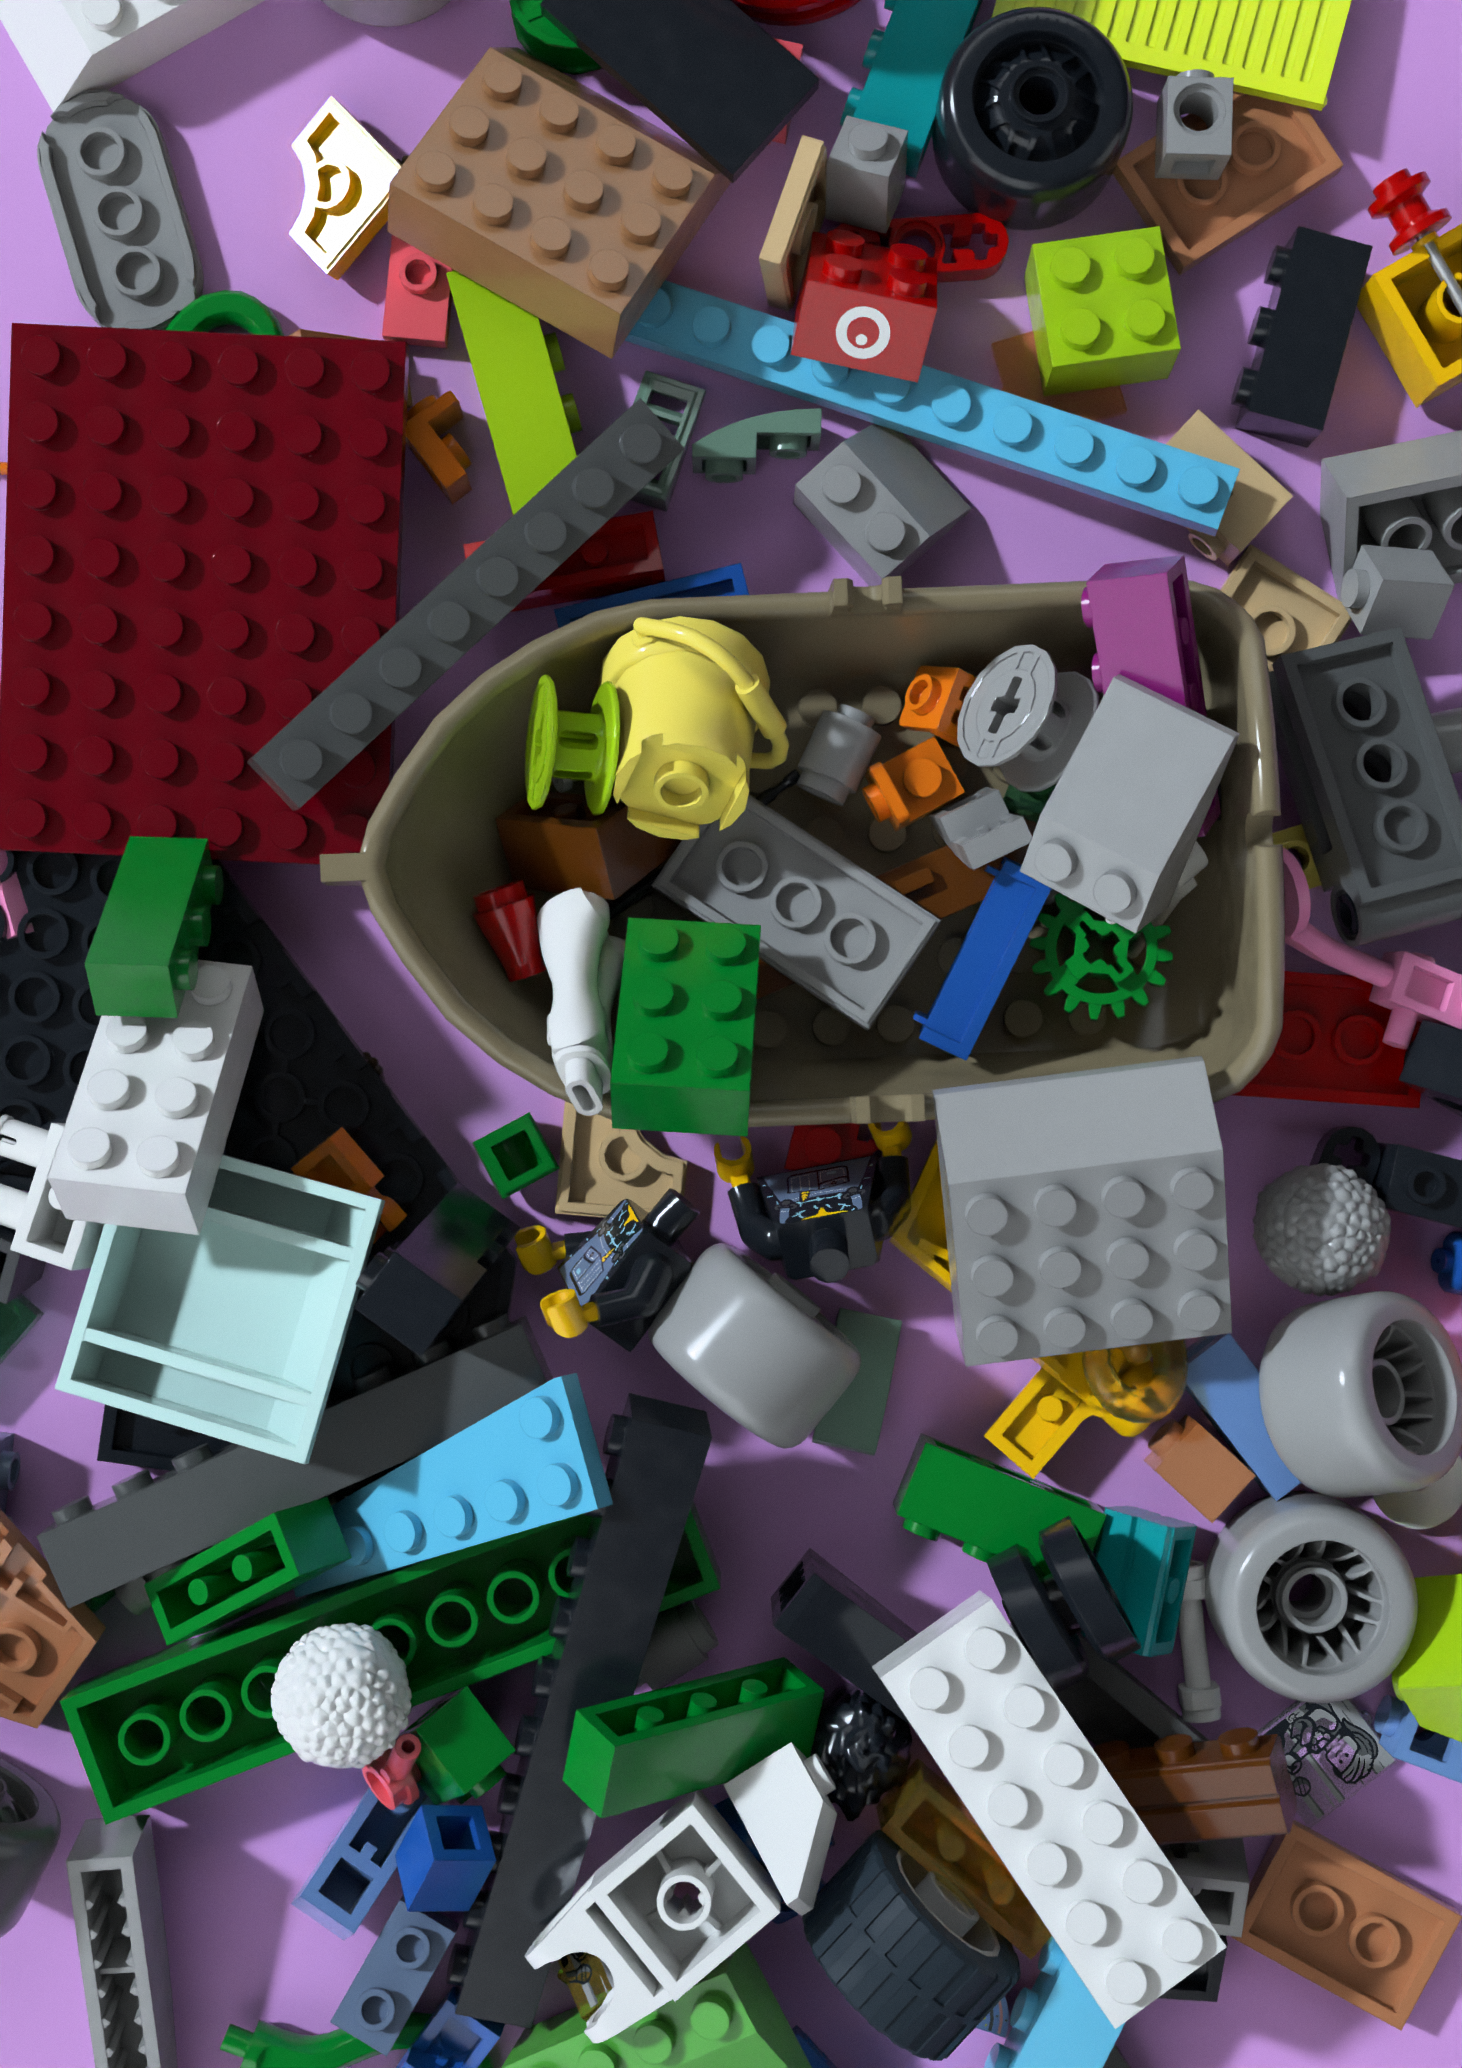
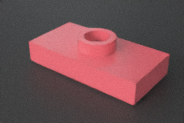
M394 235L391 238L382 337L384 341H405L408 345L448 348L452 293L446 273L455 270Z

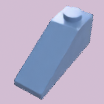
M417 1783L420 1792L419 1798L410 1805L402 1803L394 1810L385 1807L371 1789L368 1788L291 1904L342 1940L352 1936L397 1868L395 1854L420 1806L435 1805L419 1783Z

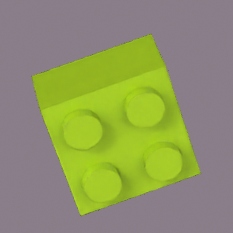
M1160 226L1032 244L1024 282L1043 396L1168 379L1181 346Z

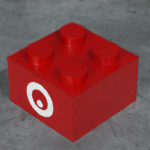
M833 229L829 230L827 234L813 231L796 304L790 355L918 383L937 312V259L928 257V254L923 249L910 244L896 243L887 248L865 243L863 237L847 230Z

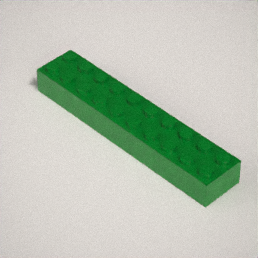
M694 1500L659 1612L721 1589V1571ZM583 1513L314 1592L81 1681L59 1702L105 1824L115 1822L294 1753L295 1751L290 1743L279 1733L277 1722L272 1716L271 1688L273 1687L275 1673L278 1670L279 1664L287 1653H290L291 1646L296 1641H300L304 1634L315 1630L317 1627L355 1623L359 1626L364 1624L372 1626L373 1629L381 1632L383 1637H386L393 1644V1648L397 1650V1655L403 1659L406 1665L408 1687L411 1689L412 1694L410 1700L411 1708L539 1659L541 1655H550L556 1637L549 1636L554 1604L558 1596L568 1598L574 1577L567 1576V1565L571 1547L576 1536L586 1538L592 1517Z

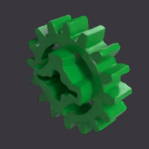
M1061 893L1055 895L1054 900L1060 911L1059 914L1054 917L1050 914L1040 913L1037 918L1038 923L1048 931L1047 937L1031 938L1030 941L1032 949L1043 952L1046 955V959L1040 960L1032 966L1034 975L1050 974L1053 978L1046 986L1044 994L1051 998L1064 992L1068 996L1064 1012L1069 1015L1078 1008L1080 1003L1088 1005L1090 1021L1094 1022L1098 1021L1102 1007L1111 1006L1118 1020L1125 1018L1124 1002L1132 999L1142 1008L1146 1007L1149 1004V1000L1143 990L1145 985L1149 984L1153 987L1163 988L1166 979L1154 970L1155 965L1171 963L1173 960L1172 952L1158 948V942L1171 935L1170 926L1159 925L1153 927L1152 923L1149 922L1140 931L1134 933L1117 923L1112 925L1106 921L1094 920L1087 912L1091 909L1076 901L1071 902ZM1066 927L1075 939L1074 955L1060 967L1057 959V945L1059 937ZM1082 928L1091 937L1095 936L1101 942L1108 941L1110 938L1117 942L1113 948V957L1116 961V967L1121 973H1118L1111 964L1107 965L1101 959L1094 961L1092 964L1085 959L1090 953V946L1087 941V934ZM1140 935H1143L1146 945V958L1140 973L1137 975L1132 965L1127 961L1128 946L1135 942ZM1088 978L1109 980L1117 991L1092 993L1077 986L1081 985Z

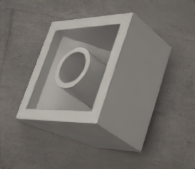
M874 423L840 443L796 483L793 504L869 586L881 585L882 578L888 576H900L971 511V507L903 433Z

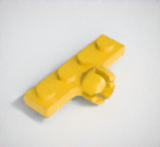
M1149 1344L1126 1346L1124 1348L1128 1349L1104 1408L1097 1411L1041 1367L983 1436L1034 1479L1082 1421L1091 1415L1101 1418L1121 1436L1135 1437L1142 1433L1154 1420L1125 1394L1132 1388L1154 1408L1163 1410L1171 1400L1175 1390L1174 1383L1170 1376L1150 1360L1147 1353Z

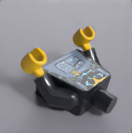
M881 1122L868 1124L876 1146L882 1151L883 1157L877 1159L876 1155H870L757 1177V1183L750 1181L754 1171V1160L749 1140L744 1136H740L743 1156L737 1160H727L722 1157L720 1145L717 1142L714 1146L717 1173L722 1180L732 1184L733 1188L728 1191V1196L743 1243L770 1261L780 1260L787 1278L793 1280L815 1277L825 1283H834L844 1278L849 1270L873 1266L879 1262L883 1241L889 1239L898 1230L911 1212L908 1158L901 1154V1151L908 1147L912 1139V1132L908 1122H898L896 1127L888 1131H882Z
M669 1188L649 1213L632 1200L624 1199L592 1231L564 1234L563 1241L551 1243L545 1227L540 1225H533L519 1230L514 1237L517 1244L516 1252L522 1267L527 1272L533 1275H541L553 1268L557 1260L564 1259L557 1269L567 1289L550 1293L540 1301V1307L548 1326L553 1328L555 1333L561 1337L572 1338L584 1332L589 1323L631 1352L652 1325L658 1313L691 1271L693 1263L678 1239L700 1214L698 1209L679 1192Z

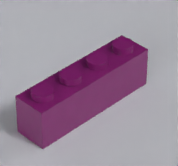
M1184 555L1103 565L1086 581L1087 587L1083 589L1081 597L1083 620L1088 628H1093L1097 649V653L1094 654L1092 659V679L1095 690L1105 695L1113 678L1120 674L1207 717ZM1218 790L1214 795L1198 837L1206 836L1221 814Z

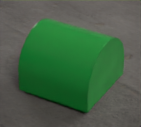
M530 1112L472 1143L502 1200L560 1169Z

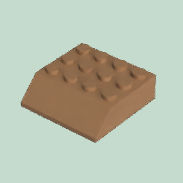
M490 47L389 182L387 232L612 359L731 181L689 144L517 47Z

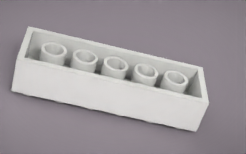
M979 1590L872 1666L1115 2029L1226 1948L1214 1927L990 1597Z

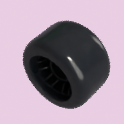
M1051 7L1014 9L999 14L974 29L956 49L945 69L932 129L933 151L939 173L956 200L971 213H981L991 219L1002 222L1007 229L1025 231L1045 229L1062 224L1091 205L1109 182L1130 132L1133 115V91L1130 77L1121 55L1111 41L1093 24L1073 13ZM1032 105L1039 107L1046 114H1032L1023 106Z

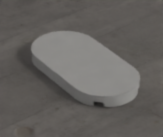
M99 89L81 92L60 104L50 117L53 120L47 126L46 132L42 131L37 145L40 173L77 296L88 314L101 327L166 330L173 318L184 307L202 295L204 275L199 252L165 139L151 114L141 105H137L132 100L125 99L122 94Z

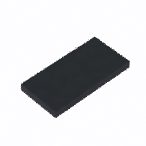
M543 0L540 3L541 14L732 183L740 177L819 89V78L731 0Z

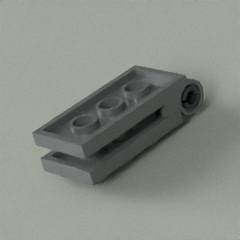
M1397 627L1281 655L1272 664L1274 671L1269 672L1277 751L1323 891H1332L1330 898L1332 917L1342 940L1348 946L1356 947L1462 919V804L1402 628Z

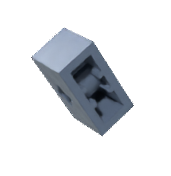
M403 1894L330 2023L387 2057L453 1940L459 1924L438 1911L407 1912Z

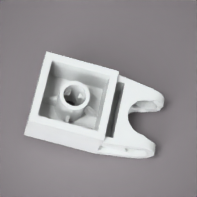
M698 1790L686 1794L597 1869L539 1934L526 1952L525 1958L534 1969H538L546 1963L557 1961L570 1953L585 1952L597 1956L607 1965L613 1977L614 1987L608 1992L602 2005L586 2022L587 2028L584 2030L592 2043H600L617 2035L672 1999L677 2001L780 1913L781 1894L771 1876L704 1793ZM689 1882L699 1888L698 1898L692 1900L688 1892L682 1899L678 1898L674 1894L676 1883Z

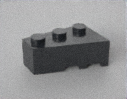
M458 1182L403 1242L398 1240L393 1246L389 1245L383 1253L381 1251L377 1253L355 1284L365 1292L353 1308L422 1357L447 1330L521 1227Z

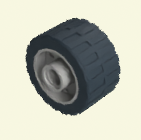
M880 1829L872 1833L817 1893L813 1909L802 1917L804 1933L812 1948V1953L826 1972L827 1977L843 1994L848 2003L878 2032L888 2037L891 2042L920 2058H928L932 2061L947 2059L1020 1979V1964L1017 1953L1013 1949V1944L1008 1935L1003 1931L998 1920L988 1910L978 1895L931 1851L896 1831Z

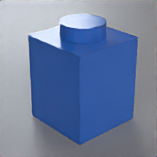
M481 1805L420 1806L395 1854L407 1912L470 1910L496 1862Z

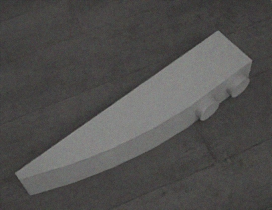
M150 1815L128 1816L107 1825L103 1818L86 1819L66 1860L95 2068H177L167 1940Z

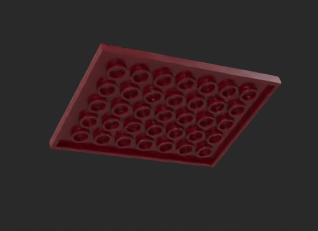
M12 323L0 698V850L123 856L129 837L139 836L206 838L209 842L211 860L320 865V854L360 853L367 824L393 778L395 720L300 809L294 811L258 775L247 761L399 621L409 346L407 342Z

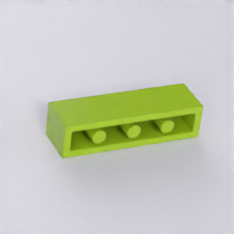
M456 270L447 272V279L514 515L577 457L571 434L583 431L573 393L560 396L554 373L566 370L556 332L543 335L537 316Z

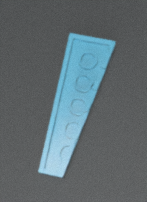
M577 1373L560 1376L546 1382L331 1506L352 1558L294 1588L296 1598L613 1505Z

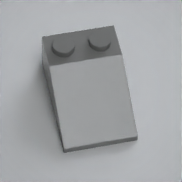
M1118 674L1111 681L1040 814L1020 872L1124 928L1137 933L1169 907L1240 733Z

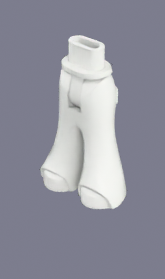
M580 887L562 892L547 901L539 911L537 924L541 952L553 989L551 1012L547 1016V1043L549 1046L551 1045L555 1068L565 1085L566 1094L574 1108L582 1115L592 1116L602 1111L603 1094L610 1090L614 1052L611 1011L616 994L621 988L626 941L611 936L607 932L610 923V909L605 899L595 893L583 891Z

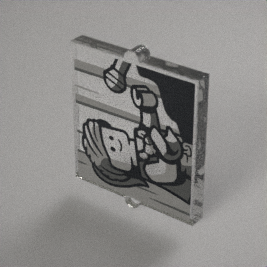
M1351 1699L1333 1703L1295 1701L1257 1730L1258 1736L1278 1734L1280 1736L1287 1761V1772L1290 1773L1297 1800L1296 1812L1310 1829L1398 1762L1396 1758H1393L1379 1744L1380 1737L1370 1725L1373 1721L1371 1714L1366 1710H1359Z

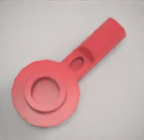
M410 1733L399 1736L392 1750L390 1748L387 1749L378 1759L373 1760L362 1768L369 1788L377 1799L390 1810H394L402 1803L410 1805L419 1798L420 1792L417 1783L422 1779V1775L415 1762L421 1751V1742L418 1737Z

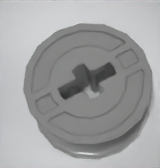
M1033 644L1014 646L995 657L977 676L966 694L958 717V745L964 758L978 767L1000 766L1006 782L1019 791L1041 792L1058 783L1099 706V695L1092 681L1075 671L1057 673V668L1047 651Z

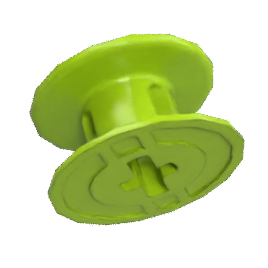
M546 674L539 678L529 713L525 749V788L527 801L532 810H537L543 806L549 793L552 778L584 781L586 800L590 811L596 816L604 813L615 781L620 741L619 700L616 687L611 681H606L599 686L592 703L591 712L582 713L558 710V699L554 681Z

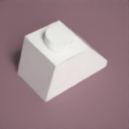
M791 1742L725 1783L724 1787L786 1905L803 1916L813 1909L837 1817V1812L827 1794L834 1791L836 1787L817 1754L815 1753L806 1758Z

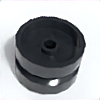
M1070 1515L1039 1532L1038 1545L1049 1567L1050 1574L1045 1576L1030 1551L1018 1543L987 1560L990 1573L1003 1599V1607L1027 1652L1031 1657H1034L1049 1683L1058 1693L1088 1677L1089 1660L1077 1635L1078 1632L1083 1630L1100 1658L1111 1664L1142 1648L1138 1636L1115 1591Z

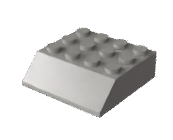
M1202 1056L932 1090L954 1322L966 1367L1232 1333L1224 1155L1205 1062Z

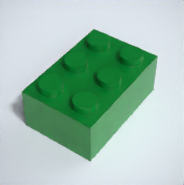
M628 917L610 1079L612 1128L748 1137L761 925Z

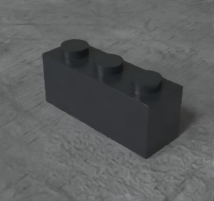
M1301 226L1297 227L1285 247L1275 246L1264 278V284L1273 286L1268 308L1258 307L1248 336V344L1257 346L1251 368L1242 367L1231 399V405L1240 407L1235 425L1236 429L1306 448L1323 431L1373 246Z

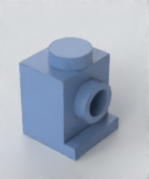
M1384 1696L1377 1708L1374 1721L1375 1731L1381 1734L1379 1744L1393 1758L1462 1783V1742L1428 1729L1415 1734L1419 1724L1405 1701H1400L1397 1696Z

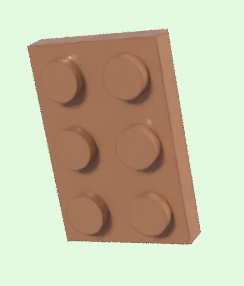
M1233 91L1232 155L1218 180L1155 178L1156 135L1118 160L1113 175L1147 227L1160 226L1164 253L1180 276L1336 176L1344 164L1307 108ZM1188 114L1181 119L1189 129L1195 131L1207 129L1204 120L1195 114Z
M1294 1820L1290 1834L1275 1835L1249 1884L1242 1938H1232L1402 2031L1462 1916L1454 1907Z

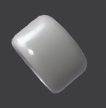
M726 1243L710 1246L697 1258L689 1274L658 1313L648 1329V1338L654 1348L689 1384L750 1432L768 1443L783 1449L793 1448L801 1444L812 1433L852 1383L861 1366V1354L857 1347L819 1312L821 1309L817 1304L776 1272L772 1274L752 1258Z
M1372 1291L1314 1302L1290 1312L1276 1325L1270 1334L1262 1355L1259 1373V1396L1263 1420L1278 1456L1289 1471L1305 1486L1323 1495L1337 1498L1414 1491L1437 1482L1453 1467L1462 1449V1364L1444 1326L1420 1302L1407 1295L1392 1291Z
M1290 1491L1278 1501L1274 1500L1271 1495L1265 1496L1244 1507L1226 1523L1214 1541L1208 1555L1205 1567V1603L1212 1626L1222 1644L1237 1662L1255 1680L1277 1694L1308 1703H1333L1354 1698L1366 1693L1386 1679L1401 1662L1410 1646L1417 1624L1418 1594L1408 1560L1398 1544L1380 1525L1342 1500L1309 1491ZM1312 1574L1313 1588L1309 1595L1299 1601H1290L1289 1593L1294 1583L1301 1577Z

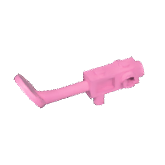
M1283 848L1285 943L1325 965L1373 984L1368 1001L1392 1010L1382 1042L1392 1047L1408 1049L1416 1022L1422 1023L1423 1020L1462 1030V975L1435 964L1436 959L1416 952H1384L1382 959H1379L1336 941L1309 923L1311 900L1305 874L1293 854Z

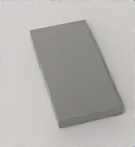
M751 795L748 796L745 811L731 826L719 831L718 819L712 823L700 825L699 838L682 840L652 883L656 891L703 922L761 925L760 960L867 1031L941 924L940 919Z

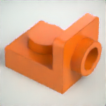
M450 390L439 398L435 395L427 396L408 411L406 445L453 505L472 490L467 473L465 472L472 463L450 433L441 439L439 438L464 417L459 400Z
M920 666L914 680L906 691L905 705L899 719V725L911 731L930 732L959 747L957 742L958 717L964 698L977 677L960 668Z
M935 736L883 764L879 761L869 766L865 775L869 785L862 788L863 796L876 820L881 823L888 819L895 832L955 801L965 793Z

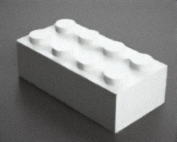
M198 960L196 988L193 991L186 990L178 1018L101 1016L48 1175L50 1185L66 1219L200 1235L264 1013L252 966Z

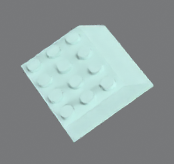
M223 1154L200 1235L104 1224L55 1389L294 1462L309 1464L354 1310L353 1307L360 1290L355 1284L366 1269L385 1200Z

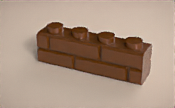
M1241 1727L1222 1733L1218 1740L1193 1742L1190 1735L1174 1734L1159 1739L1154 1743L1153 1747L1130 1749L1127 1742L1116 1740L1099 1744L1093 1748L1157 1845L1290 1834L1297 1811V1800L1290 1773L1287 1772V1761L1281 1738L1278 1734L1258 1736L1256 1729Z

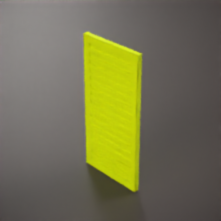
M996 0L991 18L1025 7H1051L1064 10L1087 20L1097 27L1115 46L1128 68L1164 76H1177L1181 72L1193 69L1207 70L1212 72L1215 77L1234 78L1233 91L1322 111V108L1327 105L1328 99L1326 94L1352 0Z

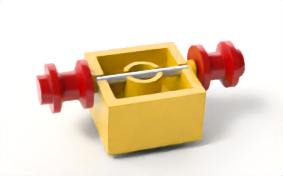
M1405 168L1391 175L1374 188L1372 192L1377 200L1369 206L1367 211L1373 220L1388 218L1396 235L1388 247L1394 256L1410 249L1413 252L1373 274L1361 289L1357 308L1413 404L1418 408L1462 382V224L1438 236L1437 232L1452 219V216L1447 208L1431 210L1423 196L1424 191L1431 182L1427 173L1423 171L1411 176L1409 170Z

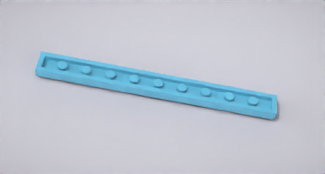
M666 280L624 340L1214 537L1218 531L1240 471L1239 468L922 365L917 383L793 356L790 354L794 322Z

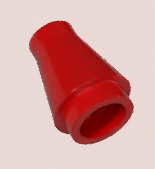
M523 880L507 883L473 896L478 911L472 915L503 965L509 982L521 980L545 971L546 967L539 942L535 894H527Z

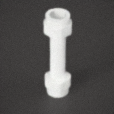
M1190 1560L1178 1622L1185 1682L1177 1686L1183 1720L1189 1723H1208L1221 1718L1220 1707L1222 1703L1220 1686L1210 1678L1202 1599H1206L1204 1562Z

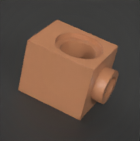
M1187 1414L1179 1422L1175 1419H1170L1156 1431L1148 1443V1448L1152 1451L1143 1460L1211 1523L1219 1517L1256 1476L1203 1426Z

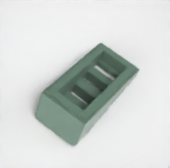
M645 371L634 403L641 398L660 421L678 426L674 437L684 447V450L662 470L659 480L653 478L631 499L632 501L667 512L706 394L705 389ZM653 393L686 402L687 405L684 413L651 404Z

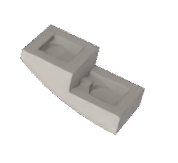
M982 788L928 814L933 826L952 852L966 866L973 870L1029 844L1032 839L1024 817L1009 813L999 789Z

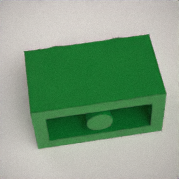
M468 1686L437 1702L399 1734L401 1736L410 1733L419 1738L421 1751L415 1763L421 1772L422 1779L418 1783L435 1805L452 1799H456L461 1805L472 1796L474 1799L479 1798L507 1774L500 1764L516 1751Z

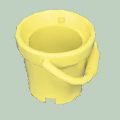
M683 616L661 620L645 617L637 618L633 624L634 629L619 637L603 658L598 685L599 688L604 682L611 681L616 687L619 700L620 741L613 796L617 804L621 799L628 806L627 819L636 828L657 837L680 840L699 838L700 825L709 824L718 819L719 831L731 826L746 809L750 791V768L773 769L787 759L789 741L785 734L787 723L769 695L770 678L763 655L743 634L714 620ZM758 729L764 738L770 739L773 745L772 751L768 753L752 752L754 735Z

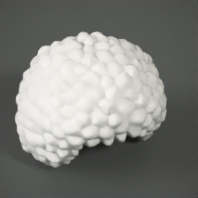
M355 1623L317 1627L315 1630L304 1634L300 1641H296L291 1646L290 1653H287L281 1660L275 1673V1681L271 1688V1708L279 1733L290 1743L293 1750L298 1753V1756L303 1761L313 1762L323 1767L338 1769L354 1767L361 1769L366 1764H370L373 1760L378 1759L379 1756L384 1754V1751L395 1746V1739L399 1736L400 1730L406 1729L409 1725L407 1716L411 1712L412 1705L410 1700L412 1694L411 1689L408 1687L406 1665L403 1659L397 1655V1650L393 1648V1644L386 1637H383L381 1632L373 1629L372 1626L366 1624L359 1626Z

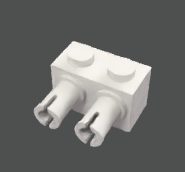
M2 1115L0 1117V1134L14 1138L16 1141L2 1138L0 1140V1156L36 1168L29 1193L0 1183V1225L16 1230L10 1250L71 1271L91 1268L104 1224L66 1219L48 1180L65 1123H51L50 1129L46 1130L16 1120L12 1116Z

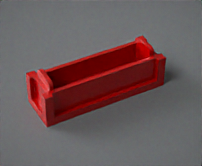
M653 510L610 518L511 612L616 594L665 582ZM486 540L463 544L465 558L469 557Z

